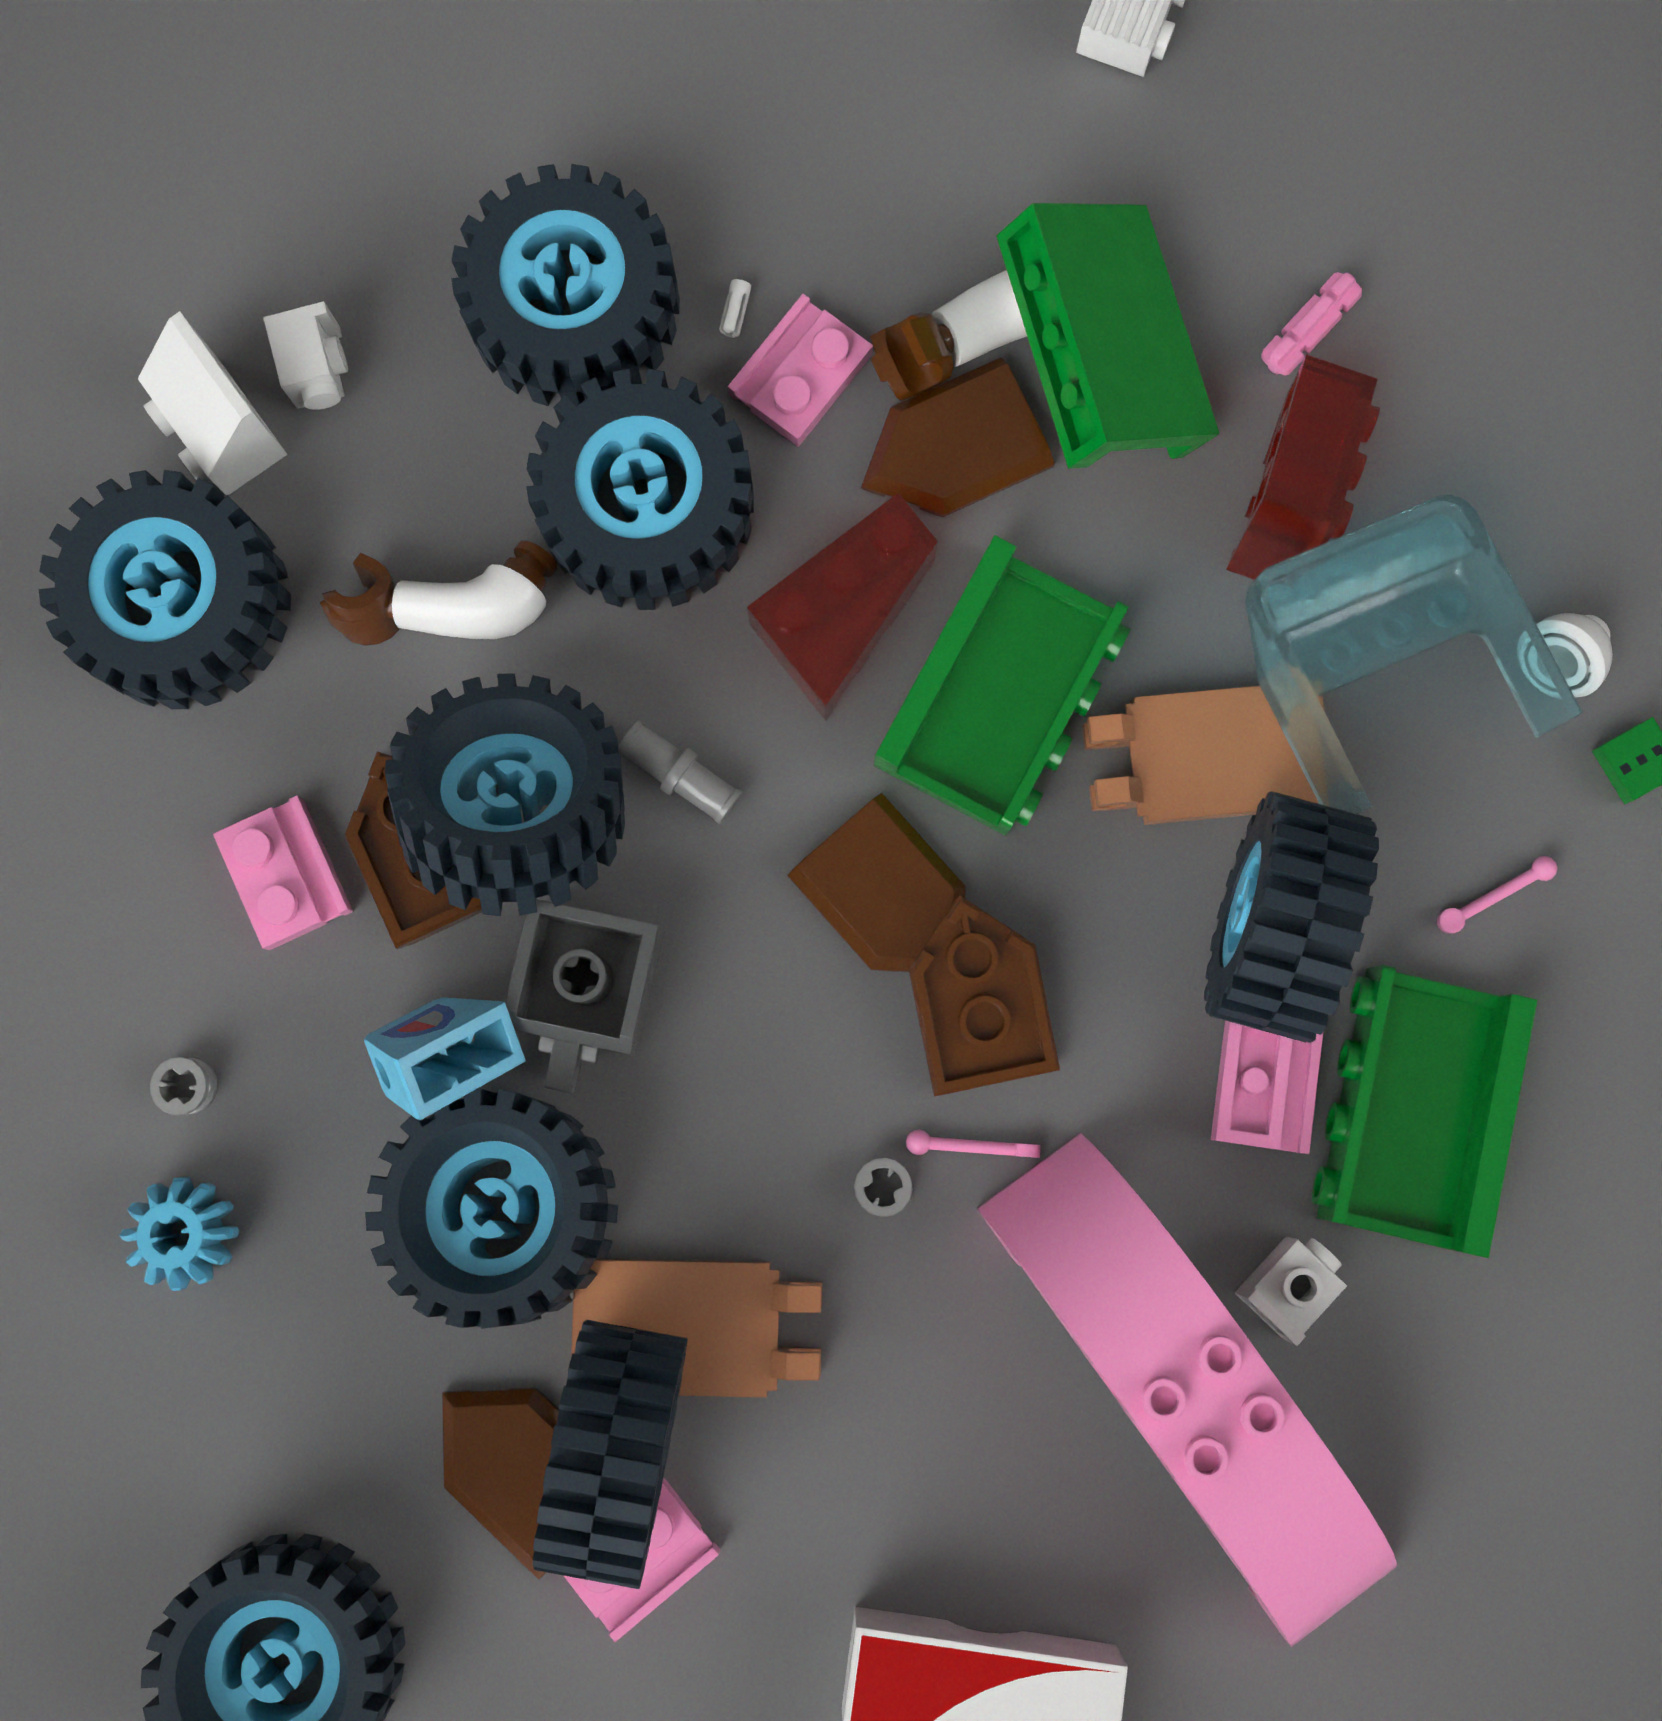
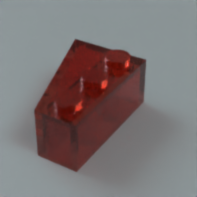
M1306 354L1286 394L1263 461L1265 469L1256 497L1252 496L1244 516L1250 518L1247 528L1236 549L1233 550L1226 570L1297 594L1329 538L1337 540L1342 538L1354 508V503L1345 501L1347 490L1353 491L1356 488L1367 460L1366 454L1358 452L1360 442L1367 443L1380 412V407L1371 405L1377 378Z
M899 493L747 606L752 629L825 721H827L837 706L840 697L855 675L861 671L869 659L870 653L889 625H892L935 560L938 541Z

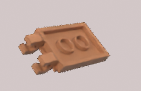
M1320 681L1134 697L1130 704L1124 705L1125 714L1088 717L1087 723L1082 725L1085 750L1129 746L1133 777L1096 779L1094 785L1089 786L1092 811L1136 808L1137 817L1143 816L1144 825L1256 815L1258 804L1262 798L1266 799V795L1270 791L1328 807L1336 805Z
M596 1258L590 1269L597 1273V1276L587 1288L575 1289L573 1291L571 1357L572 1353H575L576 1340L585 1320L687 1338L679 1396L767 1398L769 1391H777L778 1379L820 1380L821 1348L778 1347L779 1311L821 1313L822 1282L779 1281L780 1270H771V1261Z

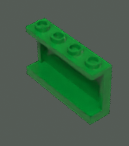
M1032 203L996 235L1068 469L1089 467L1111 451L1166 447L1171 459L1184 458L1220 434L1147 205Z
M994 535L875 754L874 767L1007 836L1015 821L1025 827L1028 825L1044 794L1033 788L1044 766L1053 771L1057 770L1073 740L1072 737L1062 733L1073 711L1085 717L1102 685L1101 682L1092 678L1102 657L1114 662L1131 629L1121 624L1129 606L1117 601L1114 608L1109 607L1014 558L1017 546Z
M1383 964L1366 968L1365 977L1359 976L1356 979L1350 998V1012L1357 1015L1352 1040L1346 1039L1344 1041L1338 1058L1337 1074L1339 1077H1344L1340 1102H1333L1331 1104L1325 1123V1139L1332 1141L1327 1167L1320 1166L1313 1182L1312 1202L1319 1205L1316 1218L1489 1259L1538 1000L1516 994L1497 996L1398 973L1395 967Z

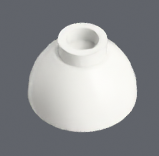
M1560 613L1547 617L1534 625L1525 636L1523 643L1525 662L1532 675L1544 687L1554 693L1567 697L1587 696L1600 687L1609 673L1613 658L1610 630L1602 619L1593 615Z

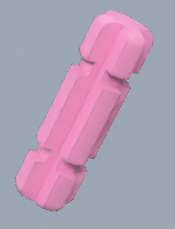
M1334 273L1320 288L1321 297L1314 294L1282 329L1283 337L1280 338L1276 335L1263 349L1261 358L1268 365L1272 373L1285 376L1291 374L1303 361L1304 354L1302 352L1305 351L1309 354L1341 320L1342 313L1340 311L1343 310L1347 313L1361 298L1362 288L1356 283L1354 276L1349 273Z

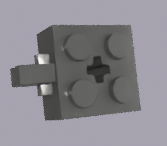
M536 899L537 913L525 915L505 1004L514 1029L520 1032L539 1035L538 1052L551 1054L544 1087L574 1094L582 1061L596 1064L600 1049L637 1056L665 931L658 924L563 904L554 907L553 902ZM586 962H591V971L599 975L598 983L596 986H587L584 994L579 995V986L570 982V976L573 971H583L586 967Z

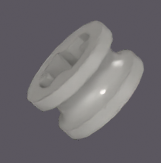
M177 1057L164 1061L153 1072L150 1081V1094L155 1105L163 1112L172 1115L195 1114L206 1109L214 1100L218 1089L217 1076L213 1068L204 1060L195 1057ZM175 1073L179 1075H194L196 1085L189 1086V1089L196 1091L192 1099L188 1097H173L170 1087L178 1085V1083L171 1081Z
M888 1158L873 1159L865 1164L858 1172L854 1184L855 1195L861 1207L870 1214L880 1217L894 1216L904 1210L911 1199L913 1190L911 1177L906 1168L896 1160ZM885 1168L889 1169L888 1177H891L894 1172L899 1175L903 1187L894 1192V1204L881 1207L879 1206V1198H876L873 1203L869 1201L865 1188L874 1183L872 1172Z

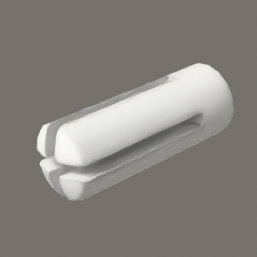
M740 279L731 280L719 327L720 333L727 337L734 338L740 335L752 287L747 281Z

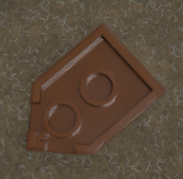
M998 358L892 406L861 489L883 497L888 495L920 506L919 509L925 512L945 517L1053 468L1054 460L1051 449L1008 363L1004 359Z
M377 751L368 773L370 778L357 811L354 810L345 836L396 949L413 945L481 913L482 907L480 899L473 897L466 910L449 904L446 886L434 895L423 886L420 871L411 872L405 861L403 849L400 847L387 792L385 765L386 760H393V757Z
M883 793L869 801L798 863L787 875L868 968L874 971L909 972L910 967L957 896L961 895L965 898L966 892L964 883Z
M958 895L909 969L935 1097L1060 1070L1036 945L961 895Z
M536 1387L491 1391L460 1390L442 1392L444 1488L539 1580L547 1572L533 1570L532 1560L535 1552L533 1551L538 1527V1510L544 1490L545 1470L549 1463L552 1448L551 1440L560 1410Z

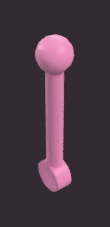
M1548 856L1538 857L1532 863L1531 869L1460 909L1449 908L1441 911L1437 917L1438 928L1447 934L1459 932L1463 929L1466 919L1538 879L1541 881L1551 880L1557 873L1558 867L1556 862Z
M920 1129L910 1132L906 1139V1147L915 1155H923L928 1150L1040 1158L1041 1145L930 1137L928 1133Z

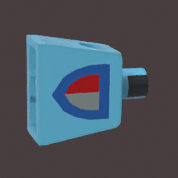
M439 998L386 1024L364 1038L365 1046L386 1097L418 1120L424 1119L526 1062L505 1002Z

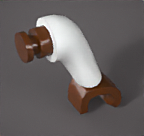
M1007 270L967 289L933 311L932 315L923 312L913 314L905 320L870 336L875 351L871 362L880 381L889 383L896 398L905 400L930 390L949 379L952 375L953 367L962 365L1000 346L1027 337Z
M521 540L514 548L515 557L508 558L503 566L491 564L482 575L470 581L432 583L401 580L395 587L387 568L376 559L360 552L353 565L363 586L369 588V590L355 597L343 596L336 590L322 593L325 600L319 603L331 626L353 643L365 646L380 644L391 639L400 628L450 637L498 639L516 635L534 623L546 607V599L542 593L546 586L544 577H551L557 570L558 564L551 554L539 545Z

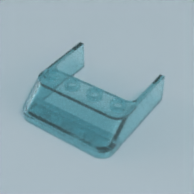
M1454 495L1435 497L1271 565L1255 578L1246 592L1245 604L1259 685L1318 803L1358 815L1372 808L1317 697L1463 634L1472 633L1478 635L1486 642L1535 738L1551 732L1583 713L1477 511L1469 502Z

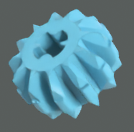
M177 1177L173 1179L170 1188H167L162 1183L152 1184L147 1188L148 1203L135 1202L127 1208L131 1217L139 1222L138 1227L123 1229L119 1235L122 1240L127 1242L137 1241L138 1249L130 1253L125 1263L133 1267L148 1262L144 1282L154 1285L166 1278L172 1291L183 1290L187 1288L191 1278L198 1284L211 1281L214 1278L212 1264H228L233 1258L230 1251L220 1243L221 1240L236 1238L239 1235L240 1230L238 1227L233 1225L223 1227L221 1218L230 1214L234 1205L230 1201H221L211 1205L215 1196V1185L209 1182L201 1183L194 1189L189 1177ZM184 1221L187 1228L181 1230V1233H189V1240L187 1244L177 1246L173 1239L179 1237L180 1234H172V1227L175 1222Z

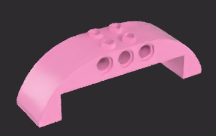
M1082 1133L1076 1135L977 1208L1014 1262L1025 1271L1249 1584L1248 1588L1291 1647L1397 1567L1394 1553L1370 1510L1309 1421L1177 1242L1129 1183Z

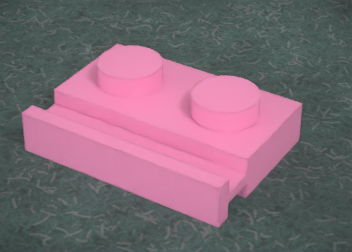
M802 294L727 386L728 394L734 400L738 399L750 408V412L799 447L873 355V345L828 311H821L810 303V298Z
M298 795L290 798L289 802L274 809L270 807L213 833L263 949L272 950L326 925L332 919L354 912L304 799Z
M1225 1021L1211 1140L1309 1154L1323 1033L1321 1035L1316 1034L1315 1041L1305 1043Z
M663 1478L640 1589L569 1576L564 1577L596 1618L599 1617L610 1631L609 1636L616 1642L719 1555L720 1548L715 1542L710 1540L701 1528L702 1525L667 1480Z

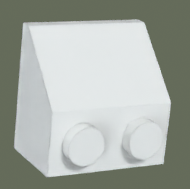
M179 311L170 317L138 377V380L152 398L143 406L166 437L176 432L187 448L178 453V456L196 480L200 478L206 482L211 480L227 496L288 454L224 365L183 314Z

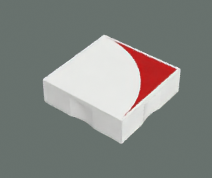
M855 1607L842 1700V1721H1121L1128 1666L1115 1644L1026 1631L1001 1634L971 1630L943 1619Z

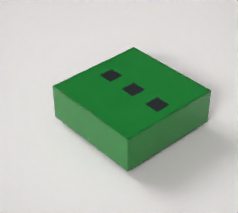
M1654 717L1639 723L1592 750L1593 755L1624 805L1662 785V730Z

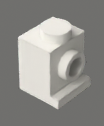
M325 302L263 317L280 386L296 408L306 407L312 410H319L339 403L341 397H345L339 374L348 372V364L339 340L342 337L340 326Z
M1286 1236L1236 1290L1235 1294L1282 1339L1298 1346L1306 1337L1304 1333L1347 1285L1335 1275V1272L1342 1266L1341 1262L1321 1243L1311 1238L1303 1245L1298 1239ZM1299 1275H1306L1310 1281L1311 1288L1301 1299H1295L1290 1289L1291 1282Z

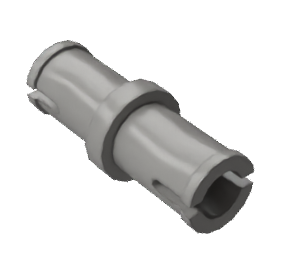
M637 720L631 726L618 746V751L622 756H625L662 783L660 790L669 796L676 792L714 818V821L719 825L724 821L743 793L740 789H735L697 762L699 757L697 753L690 748H687L684 752L646 727L641 720Z

